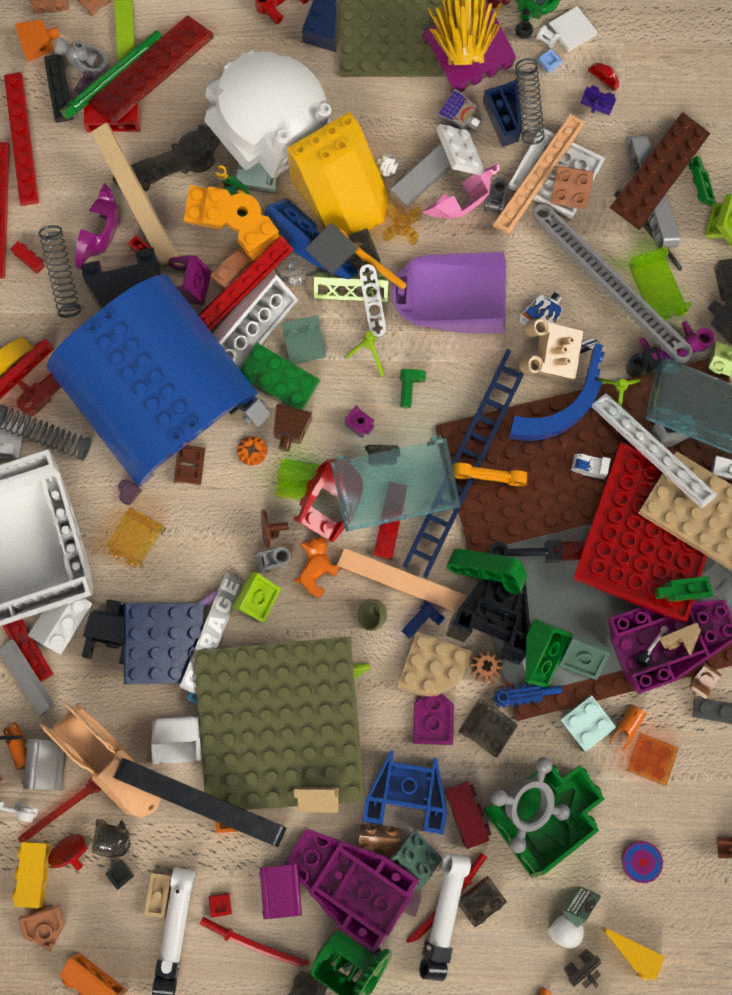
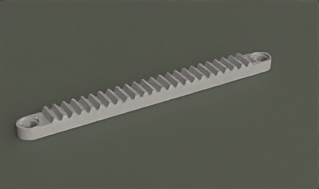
M539 204L535 207L533 218L545 231V234L549 235L550 239H553L555 244H558L560 249H563L565 254H568L570 259H573L575 264H578L580 269H583L585 274H588L590 279H593L595 284H598L600 289H603L605 294H608L610 299H613L615 304H618L620 309H623L625 314H628L630 319H633L635 324L639 325L640 329L644 330L645 334L649 335L650 339L654 340L656 345L661 347L662 351L664 350L678 363L687 362L692 354L691 346L550 206ZM540 211H545L548 215L546 217H540L537 213ZM684 349L687 355L679 356L677 350Z

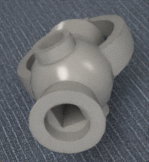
M60 37L55 48V54H65L70 65L84 74L98 75L105 72L108 62L105 54L100 49L92 45H84L80 41H74L68 45V42ZM99 57L102 62L98 68H94Z

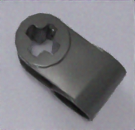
M498 177L493 180L486 200L485 212L493 211L500 215L503 211L508 183L504 178ZM495 187H501L503 190L498 191Z

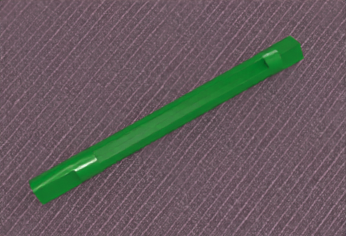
M154 31L60 110L64 118L70 119L74 114L78 113L163 42L160 32Z

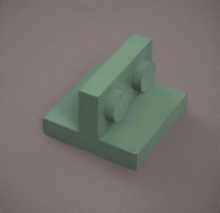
M572 633L573 635L559 666L597 680L611 653V648L600 642Z

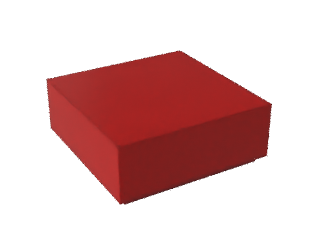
M230 893L208 896L211 918L232 914Z

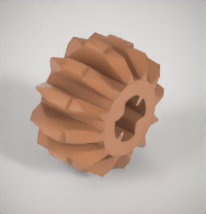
M486 650L484 656L479 651V658L476 656L472 657V660L476 663H470L469 667L476 668L471 671V675L478 674L475 679L476 681L483 677V684L487 683L488 678L493 683L495 682L494 676L497 678L501 676L496 670H503V666H497V664L502 662V659L500 658L495 661L496 652L489 656L490 651ZM483 662H486V665L488 663L491 665L489 672H486V669H482Z

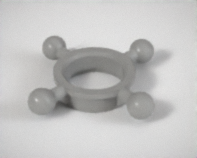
M541 757L537 760L536 769L538 772L536 776L531 779L518 781L512 786L508 794L501 789H496L491 794V801L495 806H503L505 804L507 816L517 827V835L510 840V848L515 853H522L525 850L526 841L524 838L526 832L541 828L549 820L551 814H554L558 820L562 821L570 816V809L567 805L558 804L554 806L553 791L549 785L543 782L545 775L552 770V762L546 757ZM538 788L541 797L536 812L530 818L520 820L517 815V804L520 797L528 789Z

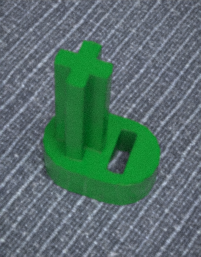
M401 369L399 379L402 381L400 407L408 409L411 408L413 383L426 382V371Z

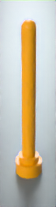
M339 229L349 239L347 233L342 229ZM358 247V250L355 252L356 255L369 265H372L400 289L406 288L404 281Z

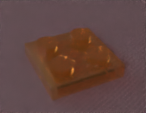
M639 733L627 771L667 786L679 747Z

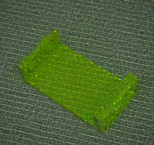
M666 246L632 257L629 267L642 298L665 321L671 319L670 317L686 315L692 304L691 302H684L666 260L669 254Z

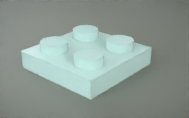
M589 695L559 719L584 752L616 728L592 695Z

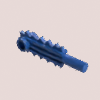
M524 684L522 688L516 685L514 690L508 686L506 691L500 687L499 691H493L495 696L492 700L496 702V707L502 706L504 709L507 704L511 707L515 703L521 706L522 702L528 705L530 701L536 704L537 701L542 702L543 696L562 693V687L559 685L541 688V686L534 684L528 687Z

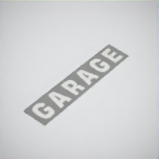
M225 572L194 651L217 649L232 612V606L238 597L244 581ZM193 652L180 688L197 695Z

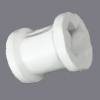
M544 25L538 32L536 39L538 41L542 40L551 49L557 42L559 34L553 33Z

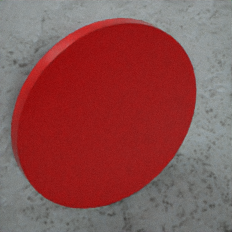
M74 834L61 840L48 856L49 865L52 868H61L71 863L77 871L80 870L83 864L79 861V858L88 849L85 845L84 837L80 834Z

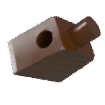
M281 404L276 405L274 437L281 440L279 444L280 450L290 451L292 443L301 444L312 421V412Z

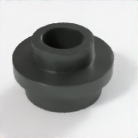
M521 21L516 26V35L522 39L529 38L533 33L531 23Z

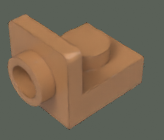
M704 663L691 680L690 689L698 697L707 699L711 689L720 679L721 673Z

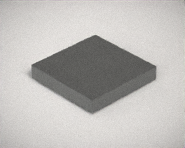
M330 223L305 250L324 269L333 275L358 250V247L337 227Z

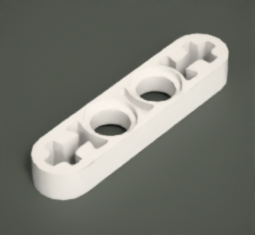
M366 264L360 269V280L368 325L373 335L380 337L385 334L386 325L377 273L372 265ZM365 268L373 271L370 277L371 281L375 280L376 283L364 285V281L367 282V277L362 274L365 272ZM370 286L375 287L377 290L374 297L366 295V289ZM372 305H377L380 308V312L376 316L369 313V308ZM381 316L382 321L378 320L379 326H383V330H380V334H377L376 331L372 330L375 327V321L370 322V318L376 319Z

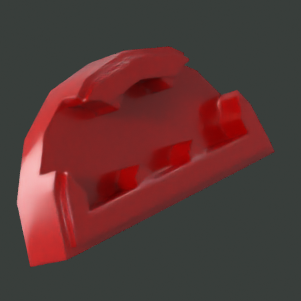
M593 63L588 72L616 91L619 87V80L613 69L602 63Z

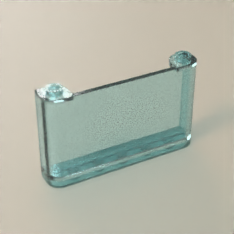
M672 359L661 361L656 368L645 419L732 454V384Z
M441 435L430 437V442L352 459H346V456L334 458L335 462H331L346 532L461 507L447 439H442Z

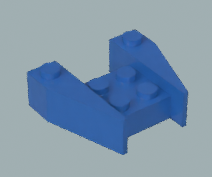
M391 750L366 798L362 822L383 825L385 806L387 804L425 811L422 832L444 835L447 812L437 758H433L432 768L392 762L394 751Z

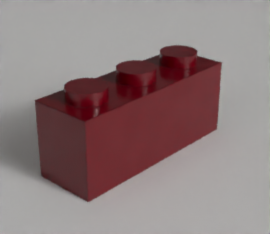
M467 781L445 789L444 791L465 849L490 841L488 836L491 835L488 824H484L481 818L484 813L481 805L476 804L474 796H477L473 784L469 785Z

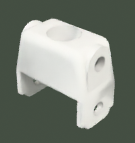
M199 716L152 720L151 750L153 765H159V762L185 763L194 760L202 761Z

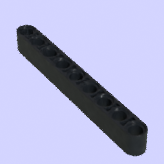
M123 757L113 778L276 847H279L287 829L278 823Z

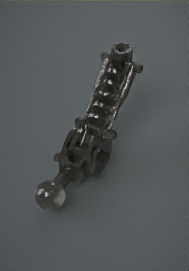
M200 124L196 131L183 135L178 144H172V150L136 162L131 167L143 190L148 191L150 184L179 171L187 174L189 171L201 173L209 170L215 163L213 154H215V150L221 141L210 127ZM113 175V179H112V180H113V182H114L115 185H118V183H117V181H116V179H115V177H114V175Z

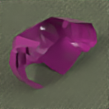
M106 183L103 184L98 199L93 203L89 212L100 214V218L107 220V225L103 233L98 236L89 231L80 230L75 255V266L77 269H82L81 264H85L89 257L103 254L110 245L120 221L119 210L115 203L114 195Z

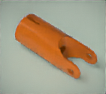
M631 704L611 736L610 744L617 733L625 732L628 735V740L621 750L623 751L645 718L646 712Z
M12 722L10 728L5 727L3 729L4 736H22V739L5 740L16 769L21 770L25 768L26 741L19 725L16 722Z

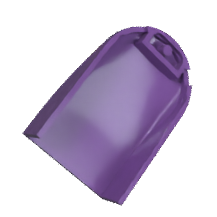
M504 252L424 255L409 261L408 265L397 273L396 276L406 283V288L400 289L393 283L392 297L397 311L406 321L421 327L452 332L505 333L506 260Z

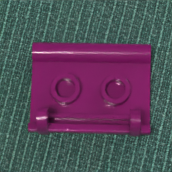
M298 864L260 867L259 877L263 919L302 916Z

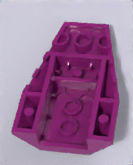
M307 828L284 863L285 865L298 864L299 882L308 890L313 899L319 903L324 912L330 916L341 931L373 954L377 952L391 934L411 901L419 879L385 856Z

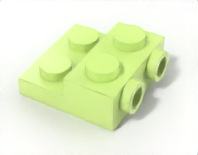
M716 340L708 368L714 373L728 375L731 379L732 346Z

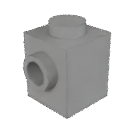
M256 397L252 398L245 405L240 404L237 407L244 415L242 419L249 426L253 424L259 427L271 415L267 410L268 405L262 399L259 400Z

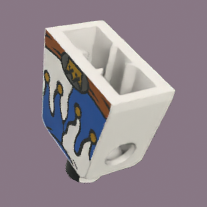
M552 292L549 298L540 295L521 314L519 322L526 325L530 320L543 318L548 323L557 324L563 310L558 305L562 299L561 296L555 292Z

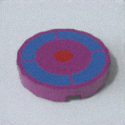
M638 841L631 843L625 848L622 854V867L625 874L633 881L649 883L660 876L663 869V858L656 846L649 842Z

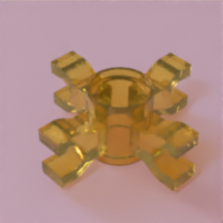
M393 204L386 207L388 210L386 214L394 221V225L383 231V238L388 242L395 235L406 236L412 245L416 244L419 241L417 239L419 235L411 228V224L422 218V211L419 207H416L409 214L399 213ZM405 223L406 226H400L398 224Z

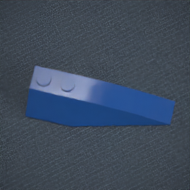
M288 198L268 205L263 216L270 218L278 229L279 235L294 249L293 252L315 266L324 269L305 250L320 234L316 229L317 224ZM347 260L334 274L349 280L359 272Z

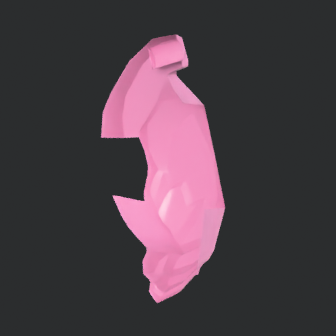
M493 165L484 169L485 171L481 176L475 174L461 182L467 194L471 196L465 206L460 208L454 195L449 198L447 193H445L437 202L422 212L430 217H443L445 219L464 216L488 197L490 178L500 169L499 165Z

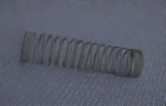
M0 405L1 430L11 431L12 434L17 433L18 437L23 436L24 439L34 440L35 443L40 442L41 446L46 444V447L51 446L52 450L57 448L58 452L63 450V454L69 453L70 457L74 455L76 459L81 461L86 458L91 447V438L85 437L82 441L83 436L80 435L75 451L71 455L70 450L77 437V433H74L69 449L65 453V446L71 436V430L67 433L61 450H59V445L64 437L65 428L60 433L57 446L53 448V443L60 430L59 426L55 429L51 444L47 446V441L53 432L54 424L50 426L46 441L42 444L41 440L48 427L47 421L42 428L40 439L36 442V436L42 426V419L36 426L34 437L30 439V434L36 425L37 418L35 417L32 420L28 435L24 437V432L29 426L31 415L26 418L22 433L19 435L18 431L24 422L25 413L21 415L17 430L13 433L12 429L19 418L20 412L18 410L15 413L11 428L7 430L14 409L12 408L8 413V406ZM5 419H6L5 427L1 428V426L3 425V423H4V421H5Z

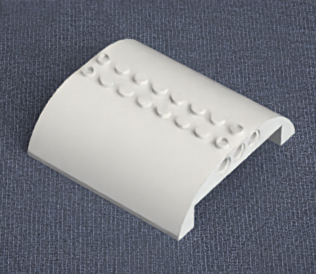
M49 449L0 465V626L92 596L93 593L91 571L75 513L60 471Z

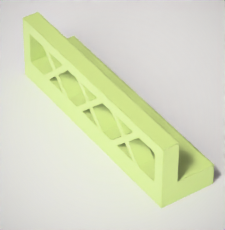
M316 271L314 276V298L364 301L363 295H357L353 291L358 286L362 287L360 273L348 280L335 274L331 275L329 272ZM363 274V276L367 277V282L364 281V285L376 283L375 280L371 281V274ZM377 274L378 285L384 288V296H381V302H387L388 279L382 274ZM318 284L326 285L330 290L326 294L318 293ZM338 286H345L349 291L345 294H339L335 289ZM370 286V289H366V295L370 294L371 296L369 297H374L375 294L372 291L375 287Z

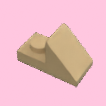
M698 623L660 637V641L665 649L669 648V650L679 647L680 643L684 642L689 655H691L701 629Z

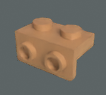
M361 824L358 847L388 858L399 850L401 829L394 826L384 827L373 824Z

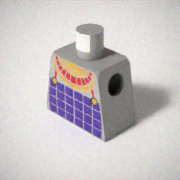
M455 89L438 112L436 124L452 126L461 130H466L469 126L477 130L481 120L475 117L476 105Z

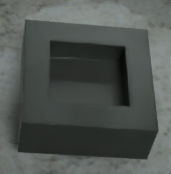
M124 860L118 862L105 873L117 890L135 877Z

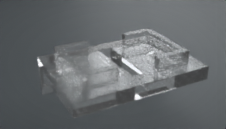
M715 561L701 577L709 576L713 595L718 600H725L727 606L732 603V572ZM727 577L729 580L717 591L715 588Z

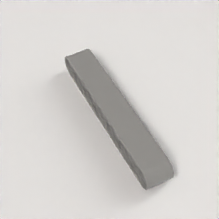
M646 135L628 136L625 141L626 152L634 175L652 152ZM665 195L648 218L656 246L659 249L677 247L680 243L679 232L667 195Z

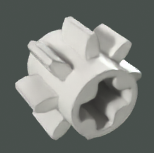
M383 154L382 157L379 156L376 161L379 173L384 176H390L391 173L395 174L398 163L395 162L396 158L390 154Z

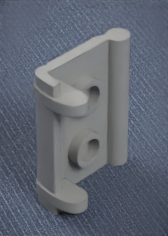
M28 739V743H25L27 753L24 780H21L23 789L62 790L66 753L53 740Z

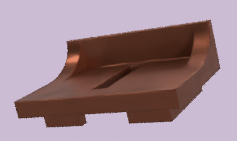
M186 445L177 452L173 483L201 485L205 448ZM181 462H186V463L198 464V467L187 466V465H180V464H181Z

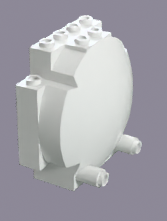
M253 50L247 54L243 53L237 60L229 61L224 65L221 78L216 81L212 80L206 86L205 97L212 106L206 110L204 121L245 171L260 162L269 175L275 178L289 169L287 148L332 122L329 118L332 110L330 105L325 103L326 97L318 79L307 67L286 55L279 56L274 52L254 53Z

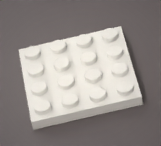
M544 129V140L539 144L529 147L508 185L509 189L517 191L555 136V133ZM543 135L535 138L533 142L539 141ZM572 143L558 165L593 171V183L605 158ZM555 167L533 201L539 204H547L554 211L573 219L578 208L551 204L556 176Z

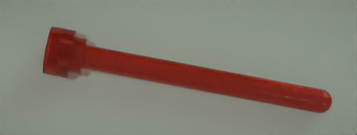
M90 778L84 789L18 837V841L20 843L26 842L90 793H99L102 789Z

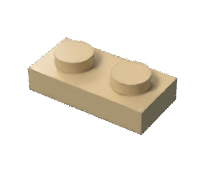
M151 873L144 916L166 917L172 875Z

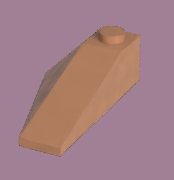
M242 247L223 261L211 275L213 285L221 291L252 263Z

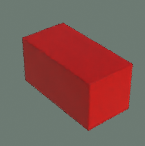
M136 235L128 243L134 252L151 248Z

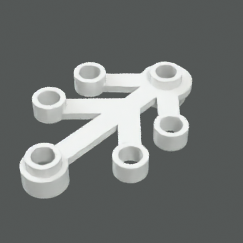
M0 802V810L16 813L17 820L33 822V818H36L39 808L21 803H15L14 807L4 805V802Z

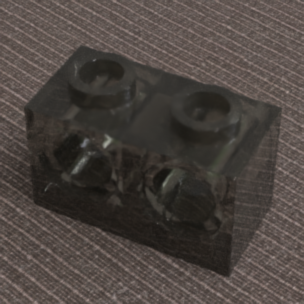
M368 228L347 235L354 244L361 242L363 245L358 247L381 264ZM354 253L351 261L355 269H358L360 273L361 267L368 263L361 261V258ZM365 268V272L362 274L369 272V268Z

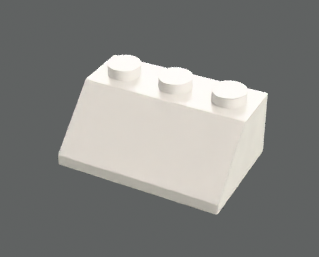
M83 598L44 611L28 636L56 653L63 655L94 604Z

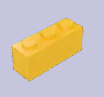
M26 841L22 842L21 846L18 847L17 858H20L19 867H16L15 870L17 884L12 893L14 907L40 908L44 906L49 865L48 856L51 843Z

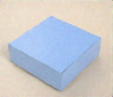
M549 49L537 58V62L547 73H550L562 64V60L552 49Z

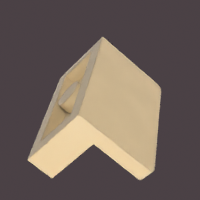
M297 787L294 789V798H298V812L337 813L339 811V787Z

